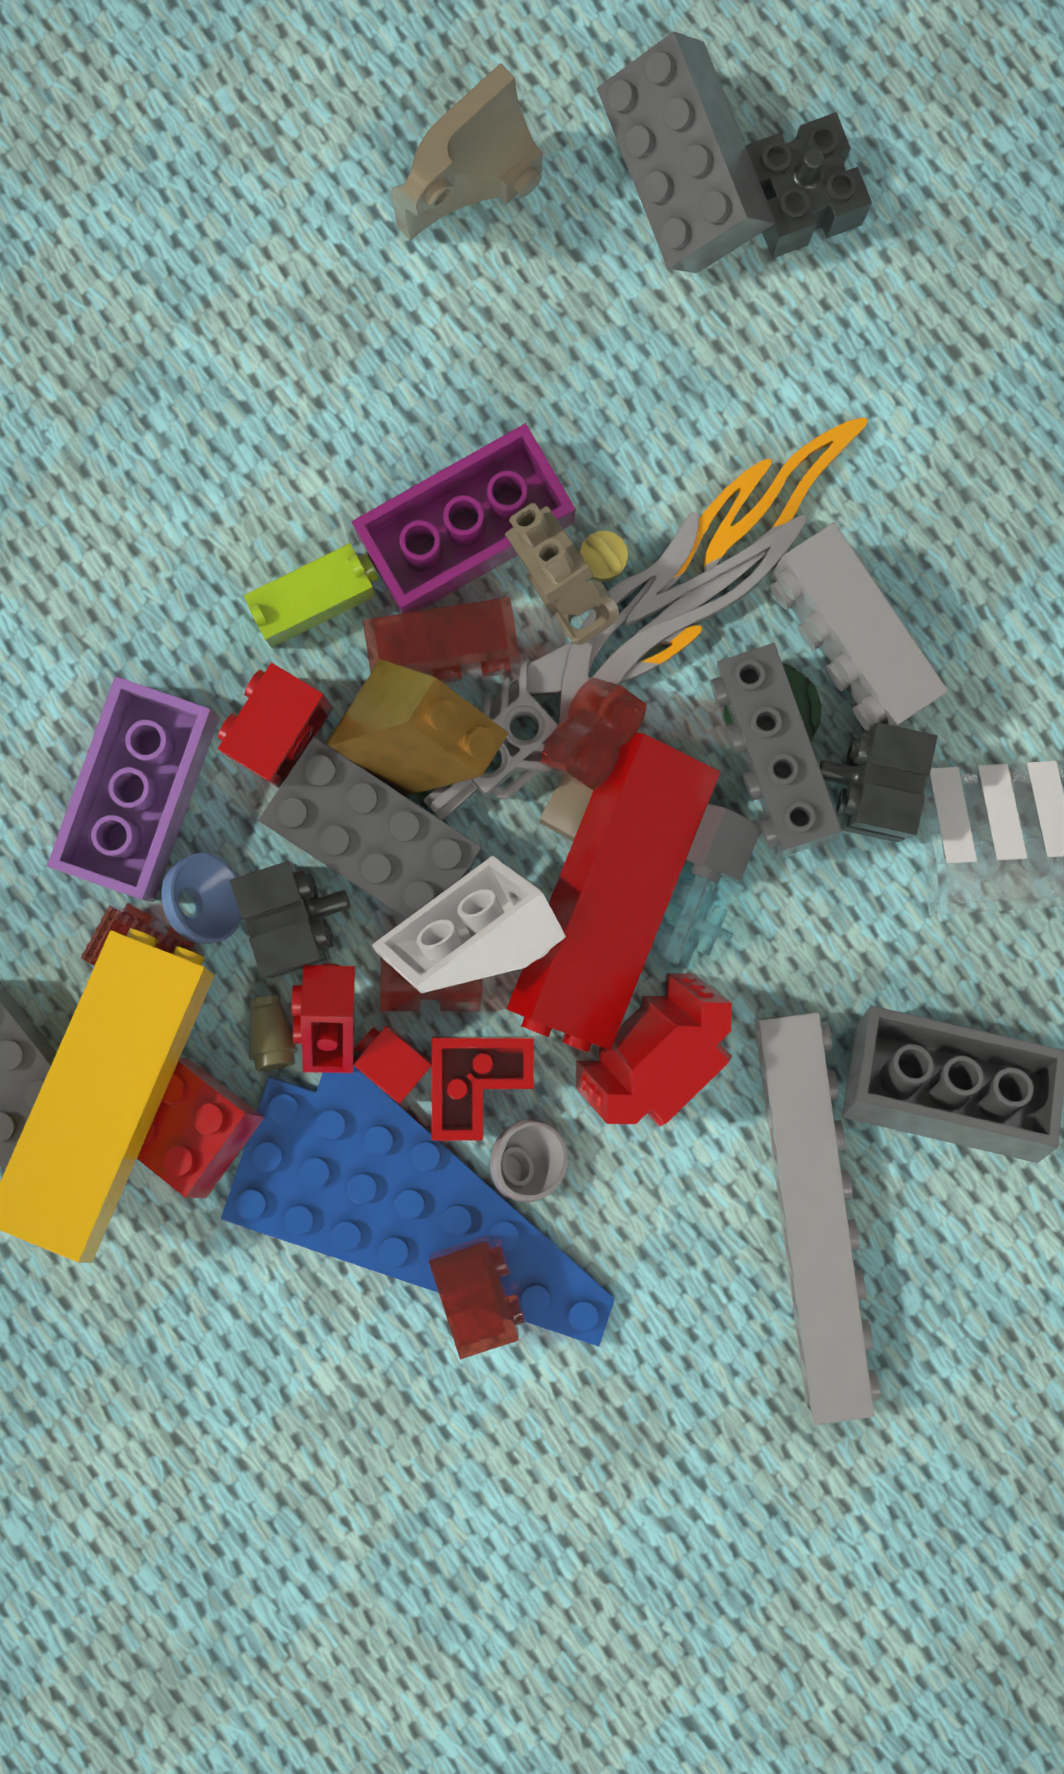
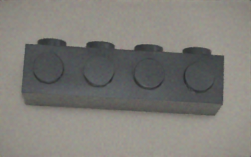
M775 642L717 661L715 673L717 678L710 680L711 689L717 706L719 708L727 706L733 724L726 726L728 738L734 753L739 754L743 752L749 771L742 773L743 780L751 801L759 799L764 811L765 818L759 819V825L767 847L776 846L779 857L782 858L836 840L842 830Z

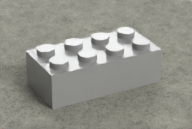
M835 522L782 556L771 574V578L774 581L770 585L772 593L784 609L787 610L791 607L802 622L798 625L800 635L812 650L819 648L829 662L825 670L830 680L838 690L843 691L847 689L857 704L853 707V712L865 730L870 731V727L877 722L897 726L948 692Z

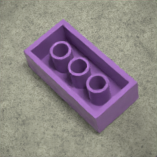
M115 676L47 867L141 900L154 902L220 717L207 707Z

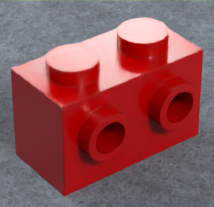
M334 963L303 965L302 985H293L292 987L293 1044H302L303 1072L353 1073L355 966H340Z

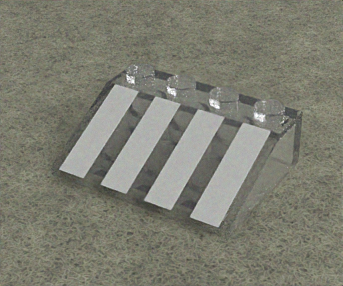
M1064 760L931 768L930 775L926 778L923 793L925 799L921 814L928 916L1064 908Z

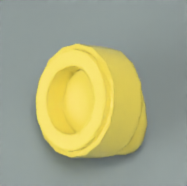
M597 531L589 534L582 543L579 552L594 575L590 579L600 580L601 582H610L618 578L625 570L628 560V550L623 539L616 533L609 531Z

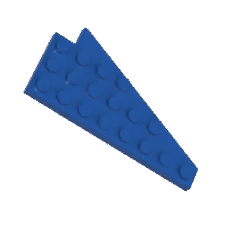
M354 1063L353 1073H322L317 1091L273 1076L268 1078L257 1110L265 1118L246 1143L221 1220L598 1347L600 1346L615 1300L614 1296L442 1141H432V1132L357 1069Z

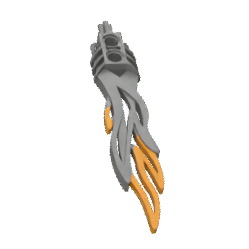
M857 418L842 423L804 445L786 461L767 492L755 507L735 525L730 526L740 508L769 470L772 460L765 459L747 469L719 494L699 518L695 511L688 515L667 549L652 566L619 582L608 591L618 606L632 593L644 586L632 602L618 614L617 620L609 628L582 645H577L571 641L527 664V661L520 666L519 678L510 686L509 677L502 682L501 694L491 703V693L483 699V710L481 712L509 732L497 751L501 759V766L493 773H483L481 777L435 788L422 800L438 819L444 821L477 790L485 799L492 793L497 798L508 799L536 774L548 773L553 770L557 765L549 762L555 757H566L573 752L575 748L568 747L570 743L585 740L592 735L593 732L589 731L619 684L652 671L685 649L702 631V627L697 624L734 605L759 584L777 565L782 556L795 542L807 521L806 515L794 518L806 493L820 474L863 431L868 422L867 418ZM830 445L801 479L773 527L751 546L717 565L726 552L761 520L793 471L807 457ZM736 492H739L707 548L704 558L705 572L672 588L688 568L711 522L729 498ZM764 557L754 572L742 583L720 598L706 604L741 578ZM594 609L588 614L580 629H584L594 622L596 618V611ZM664 610L619 647L605 661L595 675L589 679L588 673L599 651L624 622L626 627L635 625ZM658 645H671L664 651L640 661ZM561 694L558 724L531 695ZM523 717L531 719L538 728L536 736L525 741L517 739L510 731V725L513 721ZM514 773H522L507 788L502 789L500 787Z

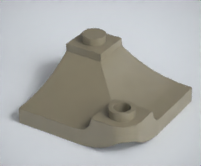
M502 63L493 69L429 129L416 151L408 179L404 184L392 188L391 195L397 228L410 241L431 224L458 209L499 197L508 204L518 194L521 197L527 196L539 184L542 178L543 152L536 146L523 117L517 96L515 77Z

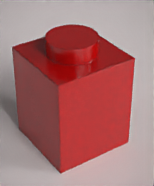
M390 1025L385 1026L381 1032L373 1027L354 1049L361 1055L354 1063V1066L399 1104L432 1066V1061Z

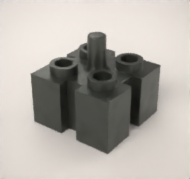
M837 112L800 125L795 140L785 144L780 132L745 145L776 224L762 232L772 259L808 246L814 230L822 228L827 239L863 225L872 201L859 168L855 167L846 171L844 166L851 147Z
M877 722L870 727V731L866 730L861 733L858 741L851 740L845 764L821 760L819 768L825 781L848 786V789L841 788L835 809L836 816L842 818L841 830L892 842H900L905 840V838L917 836L925 799L923 793L926 778L930 775L938 735Z
M290 861L229 880L241 917L245 921L250 936L249 942L261 978H276L303 969V965H315L331 959L328 949L335 947V943L326 918H321L351 908L346 890H340L319 897L311 872H306L305 869H301L299 865L293 864Z

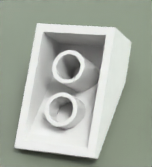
M491 856L373 943L372 947L379 956L420 993H425L526 968L535 960L545 956L553 946L566 936L543 892L494 856Z

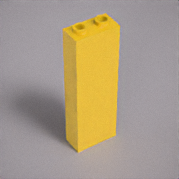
M132 928L129 929L126 936L110 930L0 1181V1231L78 1263H92L215 976V974L202 966L205 959L203 956L176 946L173 954L157 949L155 947L158 939Z

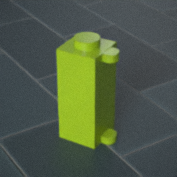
M351 543L243 596L264 639L272 648L376 597L371 583L378 580L379 577L367 553L365 552L357 556Z

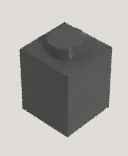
M708 804L686 858V862L693 865L690 873L717 884L721 876L741 881L760 834V825L728 808Z

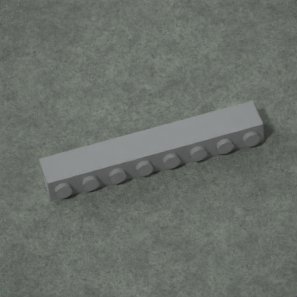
M818 1012L754 1019L807 1414L814 1425L875 1417L873 1401L880 1400V1388L876 1371L874 1369L868 1370L866 1351L873 1350V1337L868 1319L861 1320L859 1300H866V1287L862 1270L854 1269L852 1250L859 1249V1236L855 1220L847 1219L845 1200H852V1185L848 1170H841L838 1151L845 1150L846 1144L841 1120L834 1121L831 1101L838 1100L839 1092L836 1074L834 1070L827 1071L825 1051L832 1049L829 1024L827 1021L820 1022Z

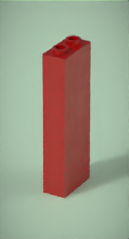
M617 730L548 903L566 937L553 946L545 956L522 969L507 1006V1010L524 1017L521 1027L546 1037L550 1036L552 1028L564 1033L561 1042L585 1052H589L592 1044L611 1051L721 771L644 733Z

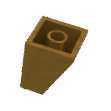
M380 659L326 744L403 796L481 777L509 732L436 677Z

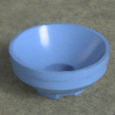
M208 853L186 856L172 865L163 880L161 895L164 913L173 929L190 942L211 944L223 941L237 930L242 920L229 881L237 878V876L222 859ZM182 890L188 892L194 899L195 913L192 918L186 916L180 909L179 895Z

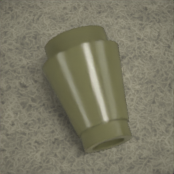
M270 995L250 1000L249 1059L254 1060L255 1070L269 1071L294 1065V1053L298 1051L296 1044H293V1035L280 1003V997L278 995Z

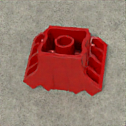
M666 973V996L642 995V1005L620 1026L611 1051L600 1047L599 1061L576 1060V1089L606 1124H637L647 1114L659 1127L664 1124L666 1125L730 1062L732 1055L720 1042L731 1032L732 1003L696 974Z

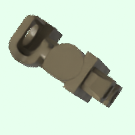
M532 503L511 516L509 521L513 528L507 531L505 535L530 572L526 576L550 614L556 613L555 617L570 640L577 645H582L609 628L618 618V606L600 580L590 579L594 576L549 507L546 506L539 510L537 505ZM589 609L596 611V618L590 626L584 629H576L571 626V619L574 614L580 616Z

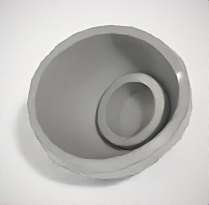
M523 1120L507 1127L499 1135L492 1147L489 1162L493 1182L504 1196L515 1201L530 1203L543 1199L555 1191L566 1174L568 1151L565 1141L558 1131L540 1121Z

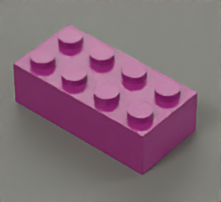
M524 423L354 519L351 523L402 616L406 619L516 557L518 554L505 533L513 528L509 521L511 516L529 504L535 503L539 510L548 506L563 529L574 524L576 508L529 427Z

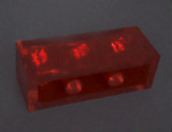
M510 597L362 620L370 673L381 659L436 677L446 684L462 680V672L481 670L482 676H497L511 672V665L520 663Z

